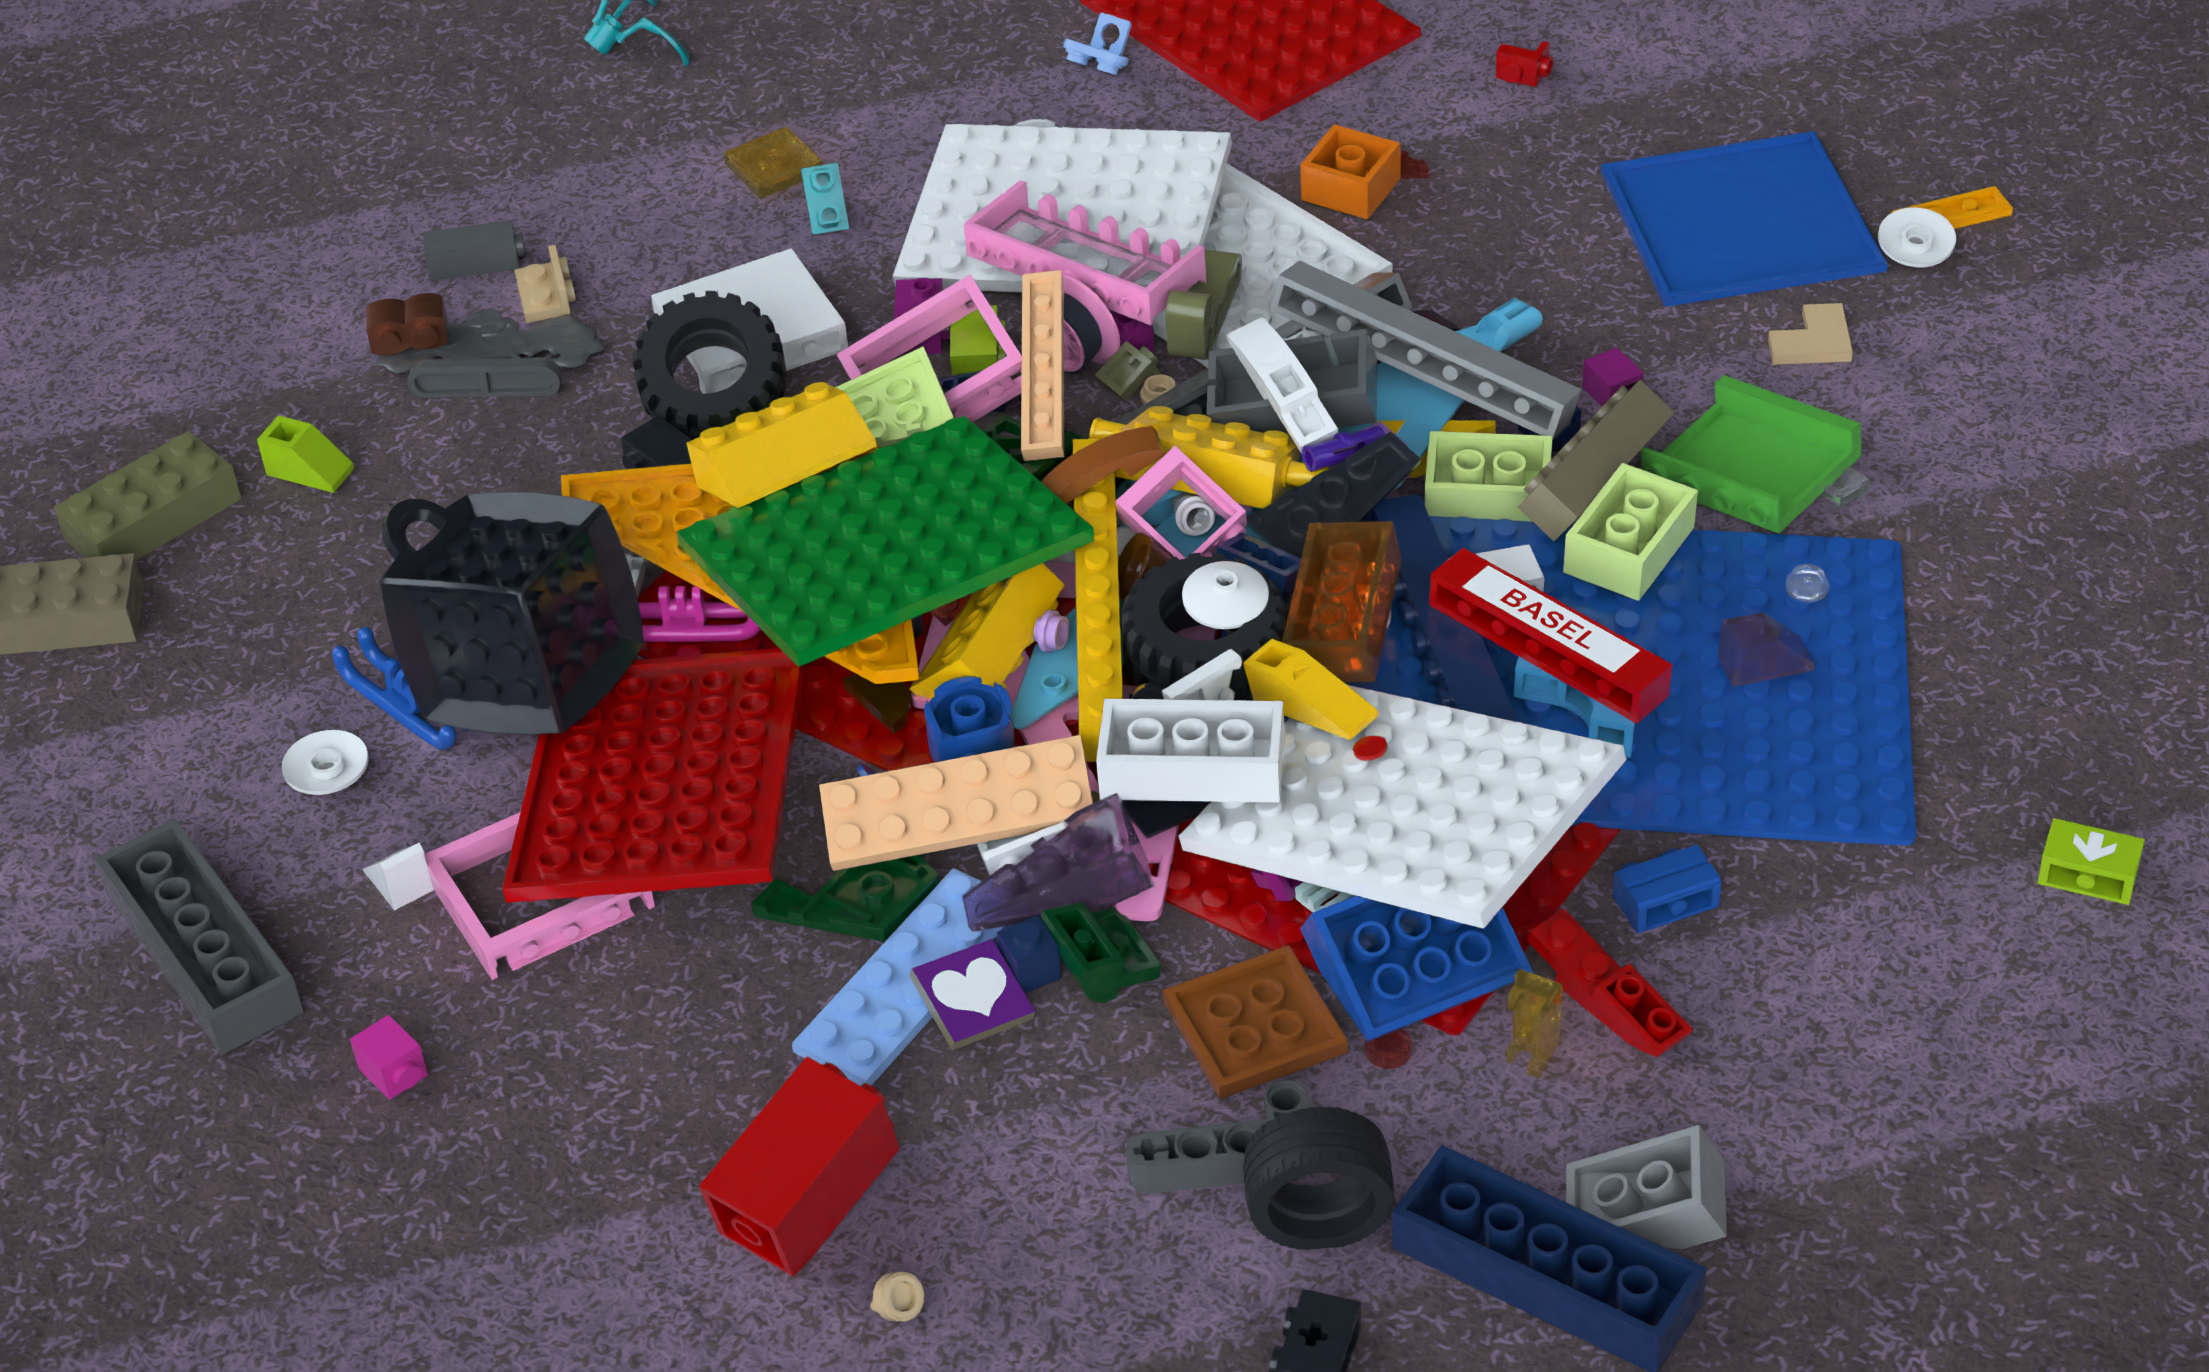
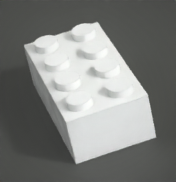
M1104 699L1096 759L1100 800L1280 803L1285 745L1283 701Z

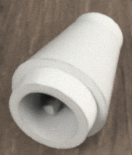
M1188 492L1174 497L1172 507L1176 523L1184 534L1199 536L1210 530L1215 522L1216 512L1200 496Z

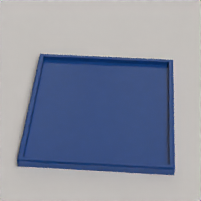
M1815 131L1601 164L1600 172L1664 307L1887 272L1888 263Z

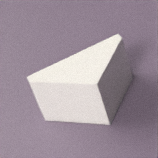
M420 843L401 849L363 869L394 910L434 890L425 854Z

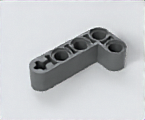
M1279 1080L1269 1085L1265 1091V1119L1153 1131L1136 1135L1129 1141L1126 1149L1128 1179L1131 1186L1142 1193H1161L1244 1183V1152L1251 1136L1262 1125H1265L1269 1120H1273L1277 1116L1279 1117L1293 1110L1309 1108L1305 1088L1293 1080Z

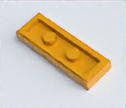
M1996 186L1905 207L1925 208L1939 213L1951 223L1954 229L2010 216L2013 211L2011 204Z

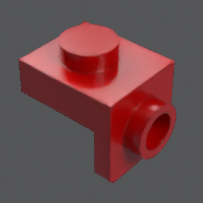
M1542 41L1536 51L1501 44L1496 51V78L1503 79L1509 83L1516 82L1536 87L1542 77L1548 78L1553 68L1554 59L1552 56H1549L1550 42Z

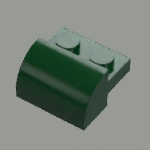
M1079 902L1042 911L1041 921L1058 944L1060 959L1089 999L1099 1003H1106L1117 997L1119 988L1159 979L1161 963L1127 916L1119 913L1115 907L1090 913L1085 904Z

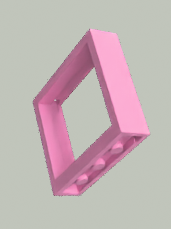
M971 274L836 354L852 380L888 363L978 309L1005 352L1006 357L944 393L954 418L965 416L971 422H974L1022 393V375L1014 380L1011 379V376L1014 374L1022 373V356Z
M520 812L425 854L434 891L491 980L498 978L496 967H498L497 959L505 957L506 962L514 971L635 916L630 908V899L640 896L648 909L655 907L652 891L582 897L490 938L451 876L512 850Z

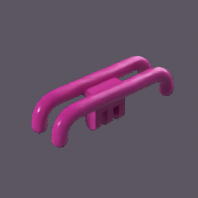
M660 586L658 593L659 602H638L641 619L663 620L662 625H642L644 642L743 641L756 636L761 630L746 613L728 603L705 602L703 590L696 586L692 587V598H687L685 586H676L675 598H671L668 586ZM747 617L745 623L738 625H706V620L710 618Z

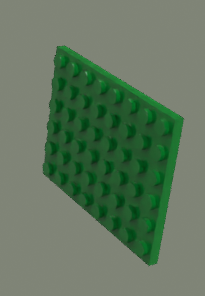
M961 416L949 419L944 424L927 431L915 433L909 438L892 445L880 447L874 452L855 460L843 462L838 467L807 477L798 483L771 493L740 508L734 506L729 511L706 520L697 521L692 526L677 531L679 546L799 667L1094 541L1093 527L967 417Z

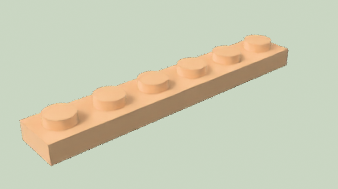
M1061 270L1022 274L1021 452L1024 461L1064 457V279Z

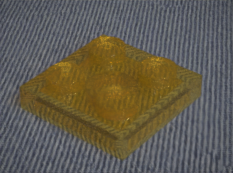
M787 126L723 152L726 166L759 199L803 182L801 168L822 165V161Z

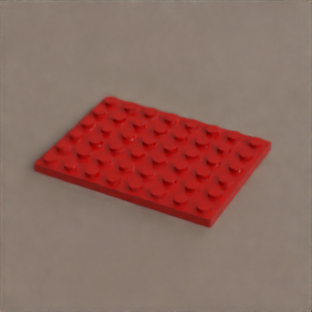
M1080 0V3L1098 15L1105 13L1130 21L1132 23L1129 33L1131 37L1259 122L1421 37V28L1377 0Z
M780 648L633 660L611 691L576 724L562 734L539 735L502 887L506 903L772 882L806 664L798 667Z

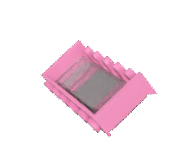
M1021 180L964 223L967 256L1020 276L1022 274L1061 270L1063 274L1079 280L1090 288L1109 310L1148 325H1152L1153 318L1166 308L1171 290L1187 291L1198 281L1206 283L1204 247L1197 245L1180 259V246L1178 242L1174 239H1169L1161 245L1160 257L1150 253L1149 235L1144 228L1139 227L1130 234V245L1119 241L1118 223L1111 216H1107L1099 223L1098 234L1088 229L1087 211L1081 205H1077L1069 211V223L1058 219L1057 200L1051 194L1045 195L1038 201L1039 211L1030 209L1028 207L1026 182Z

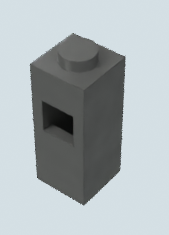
M512 220L423 232L424 255L430 281L519 269L518 257L525 256L522 234H515Z

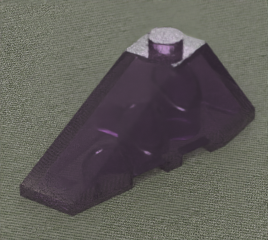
M1118 793L1076 811L1064 820L1067 827L1049 841L1041 837L1030 845L1034 852L1018 864L1003 865L963 895L962 898L970 930L976 932L1017 924L1037 915L1041 919L1043 910L1083 902L1088 910L1111 906L1154 887L1147 856Z

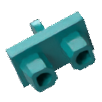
M838 163L801 168L812 235L849 229Z

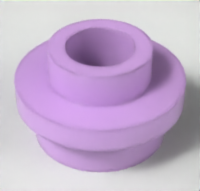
M1047 610L1042 617L1037 619L1034 627V639L1038 642L1041 651L1051 653L1055 649L1062 650L1065 647L1070 630L1068 618L1061 616L1058 611Z

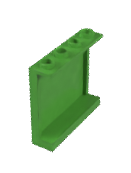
M1723 375L1715 382L1716 403L1661 453L1646 447L1640 450L1641 470L1698 490L1697 503L1779 534L1861 457V423Z

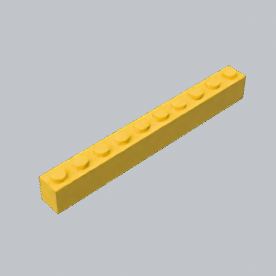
M1073 439V454L1101 439ZM1115 471L1073 499V510L1093 527L1094 533L1093 542L1074 549L1078 724L1086 762H1096L1104 699H1123Z

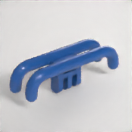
M360 628L357 632V639L365 657L373 666L385 674V690L358 671L352 663L346 647L337 646L333 649L332 658L334 665L341 677L353 689L433 747L440 750H448L455 745L456 730L453 726L445 725L438 731L418 716L421 710L409 688L399 660L395 657L390 658L381 650L375 641L371 628Z

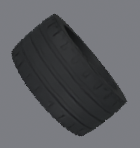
M1309 1107L1307 1109L1293 1110L1279 1117L1277 1116L1273 1120H1269L1265 1125H1262L1259 1130L1255 1131V1134L1251 1136L1250 1141L1247 1143L1243 1164L1247 1207L1253 1225L1268 1240H1272V1242L1278 1243L1281 1246L1296 1248L1297 1250L1345 1247L1346 1245L1354 1244V1242H1359L1365 1237L1367 1238L1370 1234L1376 1232L1386 1222V1219L1389 1218L1394 1200V1182L1390 1153L1379 1127L1374 1122L1372 1123L1370 1119H1366L1365 1116L1347 1109L1343 1110L1332 1107ZM1316 1173H1342L1348 1175L1336 1182L1321 1185H1295L1289 1183L1298 1177Z

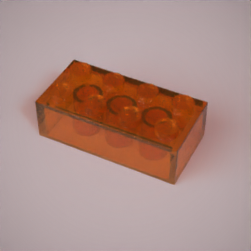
M1393 521L1309 524L1282 643L1304 650L1342 682L1376 681L1401 562V553Z

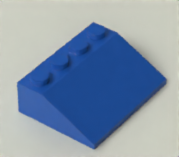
M1354 896L1311 913L1300 928L1319 971L1367 1042L1531 977L1534 974L1503 907L1483 929L1380 901Z

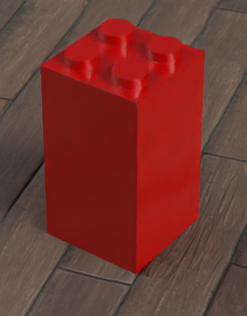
M807 1056L699 1185L718 1232L794 1277L816 1254L900 1150L893 1130L894 1124L889 1119L884 1105L885 1098L869 1084L863 1083L860 1086L847 1079L846 1075L835 1065L828 1062L822 1065Z

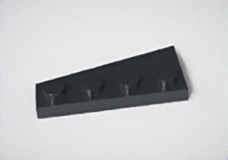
M1390 431L1346 457L1345 461L1328 471L1324 470L1296 490L1285 493L1262 510H1256L1246 516L1247 525L1265 543L1310 562L1309 574L1420 465L1421 459Z

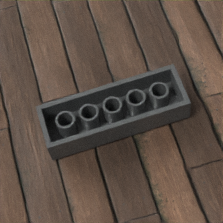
M176 818L95 857L107 895L220 1055L304 1013L293 976Z

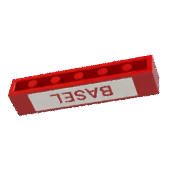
M1462 548L1431 573L1429 600L1431 607L1634 723L1638 724L1669 697L1672 673L1671 663L1471 551Z

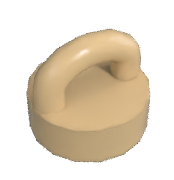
M890 1272L885 1274L875 1285L870 1307L872 1311L878 1312L882 1318L888 1321H908L913 1319L921 1311L924 1303L922 1284L916 1276L909 1272Z

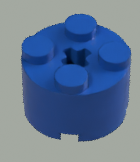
M979 677L955 678L937 687L934 690L935 696L930 702L927 700L924 706L929 752L934 762L962 758L971 751L983 754L1014 748L1015 735L1011 699L1008 692L1001 685L995 682L994 687L984 685Z

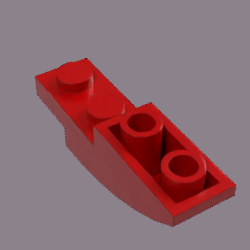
M1564 908L1530 930L1527 941L1557 972L1554 983L1626 1043L1658 1058L1692 1034L1693 1028L1630 963L1621 968Z

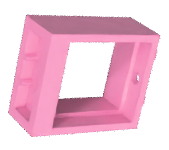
M1176 446L1115 501L1118 517L1136 534H1146L1155 544L1170 553L1173 558L1177 556L1179 560L1185 559V557L1141 516L1181 479L1226 520L1193 553H1201V556L1212 557V553H1216L1218 545L1240 533L1245 534L1247 531L1246 511Z

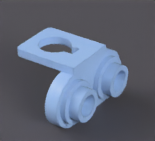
M1101 13L1090 46L1065 38L1063 47L1066 48L1065 52H1068L1067 60L1087 66L1088 60L1096 57L1095 61L1098 62V70L1117 75L1119 69H1123V66L1127 67L1129 58L1123 57V52L1132 23L1128 20ZM1115 24L1120 31L1119 38L1110 45L1109 50L1104 49L1106 42L1103 38V32L1108 25Z

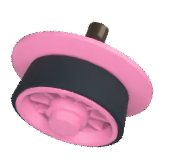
M1062 273L1064 279V372L1077 374L1082 372L1090 361L1105 364L1120 349V335L1114 318L1102 300L1085 284Z

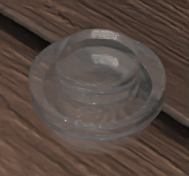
M1812 564L1799 565L1787 577L1786 591L1792 598L1805 603L1816 602L1823 599L1828 593V579L1825 572L1818 566Z

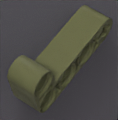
M1205 249L1206 283L1198 281L1187 291H1170L1166 305V334L1169 355L1202 360L1209 359V351H1213L1241 279L1243 261L1241 254Z

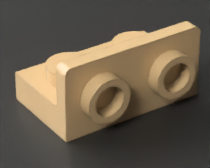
M556 245L548 246L550 263L532 264L525 268L514 269L526 323L571 314L569 302L576 301L573 284L570 279L566 257H558Z

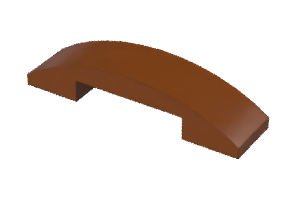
M1153 426L1126 430L1105 437L1068 457L1048 473L1041 483L1064 503H1068L1120 467L1132 477L1164 455L1158 433Z

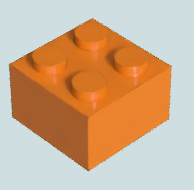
M1333 124L1300 164L1301 201L1368 220L1400 180L1401 143Z

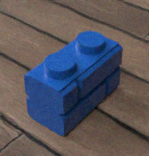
M1698 844L1682 850L1678 848L1669 849L1658 858L1643 863L1630 862L1614 872L1613 898L1637 934L1719 907L1721 879L1712 864L1708 863L1707 857Z

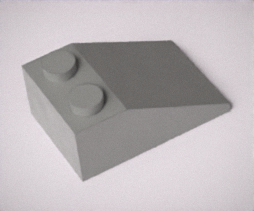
M1700 1125L1566 1164L1567 1203L1661 1247L1684 1249L1727 1237L1724 1157ZM1579 1174H1580V1199H1579Z

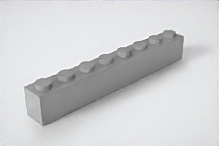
M1300 260L1279 274L1269 310L1330 338L1332 333L1367 329L1377 360L1539 435L1552 436V440L1570 425L1582 389Z

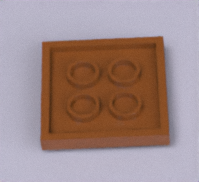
M1289 945L1163 989V1002L1219 1099L1348 1053V1040Z

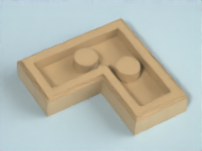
M1842 303L1805 304L1802 310L1805 329L1769 331L1768 342L1773 365L1852 362L1853 350Z

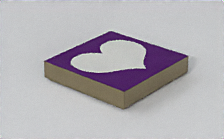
M993 939L914 967L911 970L910 979L952 1051L1033 1019L1035 1015L1034 1008Z

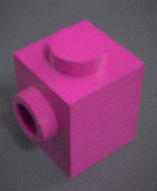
M389 1014L350 1039L358 1069L389 1100L406 1089H410L418 1081L428 1076L420 1045Z

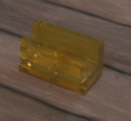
M1518 969L1515 974V984L1508 994V1010L1513 1011V1040L1506 1050V1062L1508 1064L1512 1063L1519 1051L1531 1052L1533 1059L1529 1061L1526 1074L1539 1079L1560 1043L1562 984Z

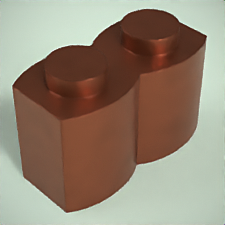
M422 293L411 296L405 301L392 298L381 299L366 306V331L371 353L393 355L403 352L409 347L424 350L437 348L447 343L448 326L443 296L436 293Z

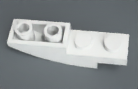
M1263 317L1226 334L1227 340L1264 400H1269L1301 454L1305 446H1312L1334 438V435L1338 433V428L1318 398L1316 386L1288 345Z

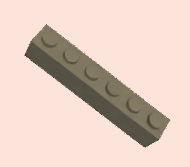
M1641 380L1630 390L1622 386L1523 489L1529 496L1518 508L1550 539L1555 541L1590 505L1622 463L1628 464L1675 412Z

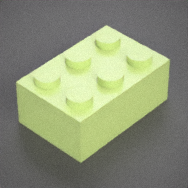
M1430 431L1425 479V508L1428 515L1533 522L1518 506L1529 496L1523 489L1552 459V436Z
M1622 463L1566 534L1563 573L1639 601L1693 530L1698 490Z

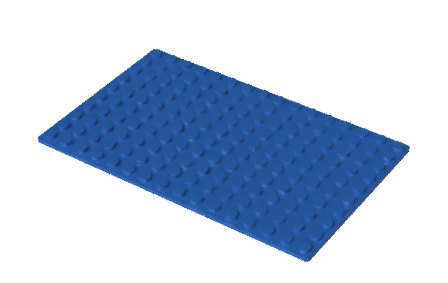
M1371 513L1308 574L1306 581L1379 567L1376 556L1377 547L1375 544H1369L1365 531V521L1371 519ZM1429 516L1448 559L1462 548L1477 554L1529 544L1544 576V593L1672 664L1669 697L1638 724L1635 723L1631 758L1626 757V761L1571 826L1589 822L1595 824L1598 828L1888 845H1912L1915 842L1916 821L1902 557L1899 542L1885 539L1692 530L1642 598L1637 601L1563 573L1566 534L1575 523H1572L1553 541L1534 522L1512 521L1509 519L1494 520ZM1385 571L1382 573L1388 585V574ZM1391 598V620L1386 631L1375 641L1363 647L1352 650L1328 649L1317 644L1311 638L1308 629L1306 630L1302 650L1346 685L1436 704V689L1434 685H1428L1423 670L1424 660L1422 656H1416L1411 641L1412 631L1410 627L1404 628L1402 624L1398 599L1393 600ZM1222 629L1221 638L1227 636L1225 629ZM1482 636L1520 723L1589 737L1587 724L1573 711L1556 705L1514 697L1515 668L1519 656ZM1284 716V724L1290 717Z

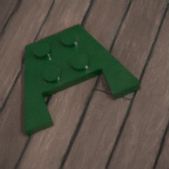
M920 855L841 869L814 896L776 878L751 903L753 915L761 919L885 942L939 884L938 873Z

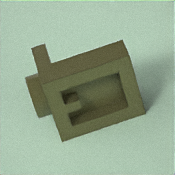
M1126 341L1095 376L1107 388L1126 401L1150 375L1162 373L1156 367L1160 362L1159 359L1145 346L1137 350Z

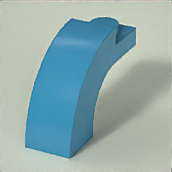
M1518 657L1515 668L1514 697L1556 705L1573 711L1587 724L1589 728L1588 738L1623 745L1625 756L1631 758L1635 728L1633 721Z

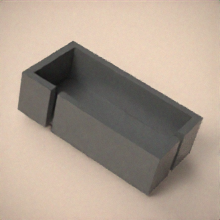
M1367 329L1331 334V342L1340 364L1337 366L1333 364L1323 335L1284 340L1316 386L1318 398L1337 428L1377 422V357ZM1233 348L1209 351L1208 381L1210 386L1207 387L1206 415L1212 419L1211 422L1224 425L1238 422L1250 426L1252 431L1262 433L1266 431H1281L1289 434L1269 400H1264Z

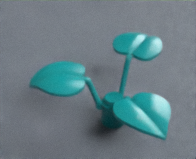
M609 0L601 1L597 15L592 20L594 25L584 36V39L603 55L609 52L616 41L622 44L626 37L644 28L667 39L680 54L685 68L690 63L689 54L683 44L674 35L653 21L642 17L639 22L622 33L620 32L624 25L618 19L632 0H624L613 16L607 13L604 18L603 15ZM647 0L654 6L658 4L657 0Z

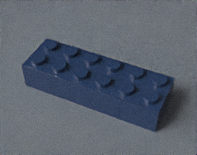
M1444 1145L1440 1146L1392 1211L1393 1249L1649 1372L1660 1371L1703 1305L1707 1267Z

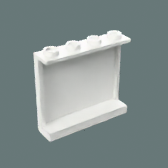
M792 248L651 295L654 313H657L659 316L664 313L663 305L671 300H674L676 304L684 301L683 295L693 292L695 297L705 296V291H718L719 297L726 298L727 293H732L740 296L742 305H745L747 301H751L760 308L761 316L768 315L773 322L775 333H778L781 339L786 371L837 354L848 348L844 320ZM720 346L704 347L686 356L698 374L702 393H715L730 387L742 376L747 366V361L742 355L734 350Z

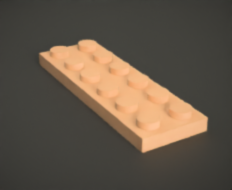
M1081 735L819 785L829 860L833 871L1035 833L1060 822H1066L1067 826L1096 821Z

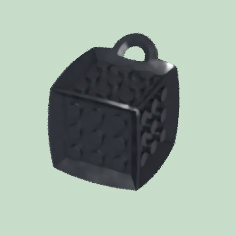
M492 492L466 495L447 508L423 499L404 500L390 510L383 522V541L387 550L395 559L380 580L384 610L400 666L414 699L426 720L443 725H451L456 728L492 734H562L588 714L611 691L629 668L644 644L641 615L632 574L618 534L605 506L602 504L544 493ZM414 521L428 522L435 526L439 533L427 545L417 551L409 544L406 538V528Z

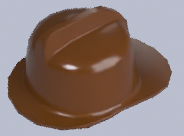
M1137 533L1129 540L1118 560L1119 597L1123 601L1130 594V589L1139 578L1144 579V574L1155 565L1160 568L1164 566L1166 560L1173 558L1170 553L1155 544L1144 533Z

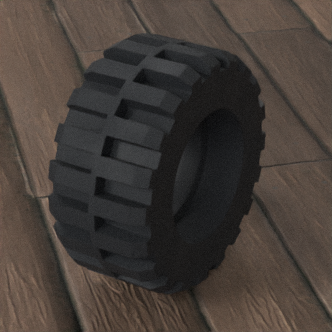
M705 291V296L695 297L693 292L683 295L684 301L676 304L674 300H671L662 306L663 314L660 316L657 313L652 314L646 321L648 331H640L636 339L638 349L633 352L632 363L638 392L646 414L651 415L652 419L660 416L692 440L700 437L701 432L706 429L724 427L735 422L737 416L748 412L761 411L770 407L772 401L785 396L787 387L785 381L787 377L781 339L779 334L775 333L773 322L768 315L761 316L760 308L754 303L747 301L745 305H742L740 296L732 293H727L726 298L719 297L718 291ZM720 346L729 348L742 355L747 361V366L742 376L733 385L719 392L696 393L683 388L674 380V373L680 362L690 353L704 347Z
M1191 553L1185 559L1179 560L1177 556L1164 562V566L1160 568L1155 565L1144 574V579L1139 578L1130 589V594L1125 598L1123 604V655L1125 656V666L1128 674L1133 677V681L1138 687L1145 683H1155L1165 689L1227 650L1232 649L1241 656L1242 660L1241 668L1233 670L1229 688L1235 692L1234 700L1254 701L1243 662L1271 639L1286 644L1285 601L1281 598V591L1272 580H1268V576L1255 566L1253 569L1262 575L1269 590V598L1265 609L1256 618L1244 623L1240 628L1228 629L1233 633L1226 637L1207 641L1192 640L1175 634L1185 628L1202 625L1187 613L1183 605L1182 591L1187 578L1198 568L1214 562L1232 561L1247 566L1249 564L1236 557L1234 560L1226 559L1224 554L1212 553V557L1201 556V553Z

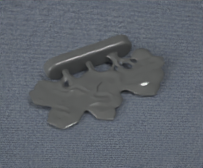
M491 307L469 315L468 319L460 325H453L447 322L448 342L444 345L424 350L409 347L407 350L397 354L379 355L376 365L386 366L388 370L394 373H404L410 370L407 385L412 394L418 398L551 396L558 392L561 385L562 372L559 366L565 368L582 366L587 362L589 355L600 353L605 350V347L603 346L604 342L595 339L597 331L593 330L590 326L583 325L580 320L571 315L548 319L532 329L518 331L516 330L518 322L510 317H501V312ZM545 350L551 351L544 358H532L533 355L538 352ZM526 354L528 356L527 358H520L519 355ZM555 354H560L559 358L551 359ZM436 356L442 357L441 359H434Z

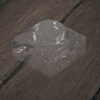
M1847 466L1843 470V474L1832 484L1826 485L1824 492L1818 497L1838 509H1842L1869 492V478Z

